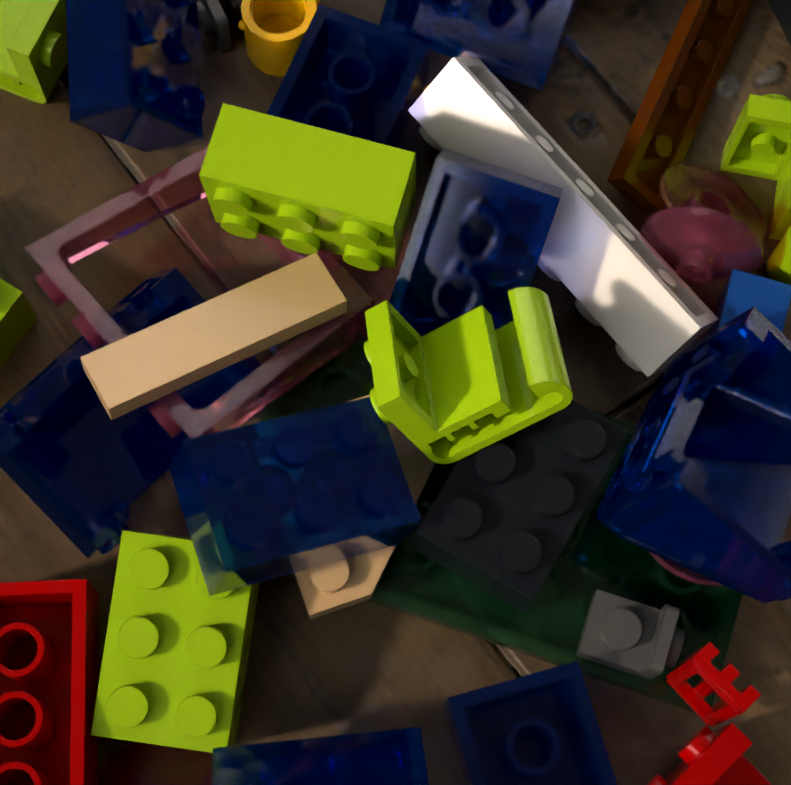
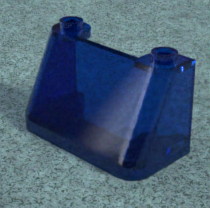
M176 267L157 271L147 277L0 407V469L87 558L97 550L103 555L116 547L121 542L122 530L130 531V527L125 523L131 514L129 506L219 422L226 423L236 418L242 424L254 417L268 402V398L264 393L276 383V380L253 355L118 418L110 419L83 369L80 357L205 302L204 298Z
M753 306L686 348L664 370L599 506L597 520L619 539L762 603H768L775 600L784 601L791 597V541L781 543L791 516V341Z

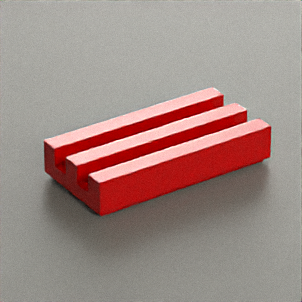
M709 642L682 660L665 677L667 678L666 682L708 726L711 725L713 727L744 713L761 694L752 685L738 691L731 683L741 673L731 663L718 670L711 661L720 651ZM698 674L703 680L692 687L686 680ZM716 692L722 700L711 707L703 698Z

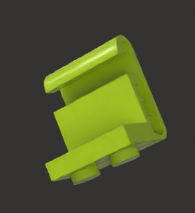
M0 0V89L36 103H46L97 9L96 1Z
M750 94L723 148L720 170L777 181L769 239L780 240V242L767 260L766 270L771 280L791 285V99L779 94H766L762 96Z
M518 287L507 291L514 321L496 330L494 329L492 315L483 305L422 337L387 300L365 311L368 340L364 342V351L372 367L374 388L370 390V400L378 417L386 425L394 424L431 461L438 464H450L566 408L573 399V393L548 295L542 290L534 287Z

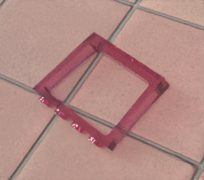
M208 146L25 247L33 260L43 270L34 277L35 281L58 308L69 300L79 311V314L70 321L95 350L105 342L108 345L127 337V335L71 273L70 268L72 264L172 212L207 197L199 173ZM257 234L286 266L309 256L288 249L281 243V239ZM319 250L318 256L347 299L346 313L302 333L204 409L190 407L174 391L157 399L147 410L172 439L183 431L196 447L204 453L309 374L366 337L368 334L365 311L376 306L375 300L328 252Z

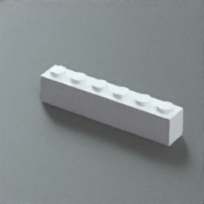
M453 57L408 111L421 124L419 132L425 141L433 148L447 153L459 167L457 174L461 181L469 189L477 194L484 195L498 210L496 217L499 223L510 234L523 238L537 254L535 260L540 269L551 279L558 282L562 281L577 298L575 305L578 311L590 323L602 326L617 343L615 349L618 355L629 367L636 371H642L647 377L652 376L667 368L718 320L713 312L479 58Z

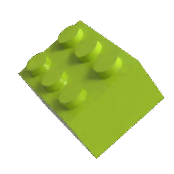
M223 103L199 173L215 221L221 223V228L232 235L254 239L257 237V234L281 239V243L285 247L298 253L311 255L322 250L343 256L342 259L347 264L358 269L377 271L380 266L396 270L416 204L415 152Z
M122 530L91 736L223 755L228 754L236 744L264 554L263 548L142 531Z

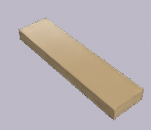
M314 253L81 356L80 359L88 379L110 419L113 420L346 313L347 299L318 254Z

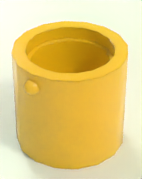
M242 0L240 6L242 20L239 21L238 27L244 30L247 54L256 68L268 75L285 77L296 75L311 65L317 56L319 48L317 6L320 4V0Z

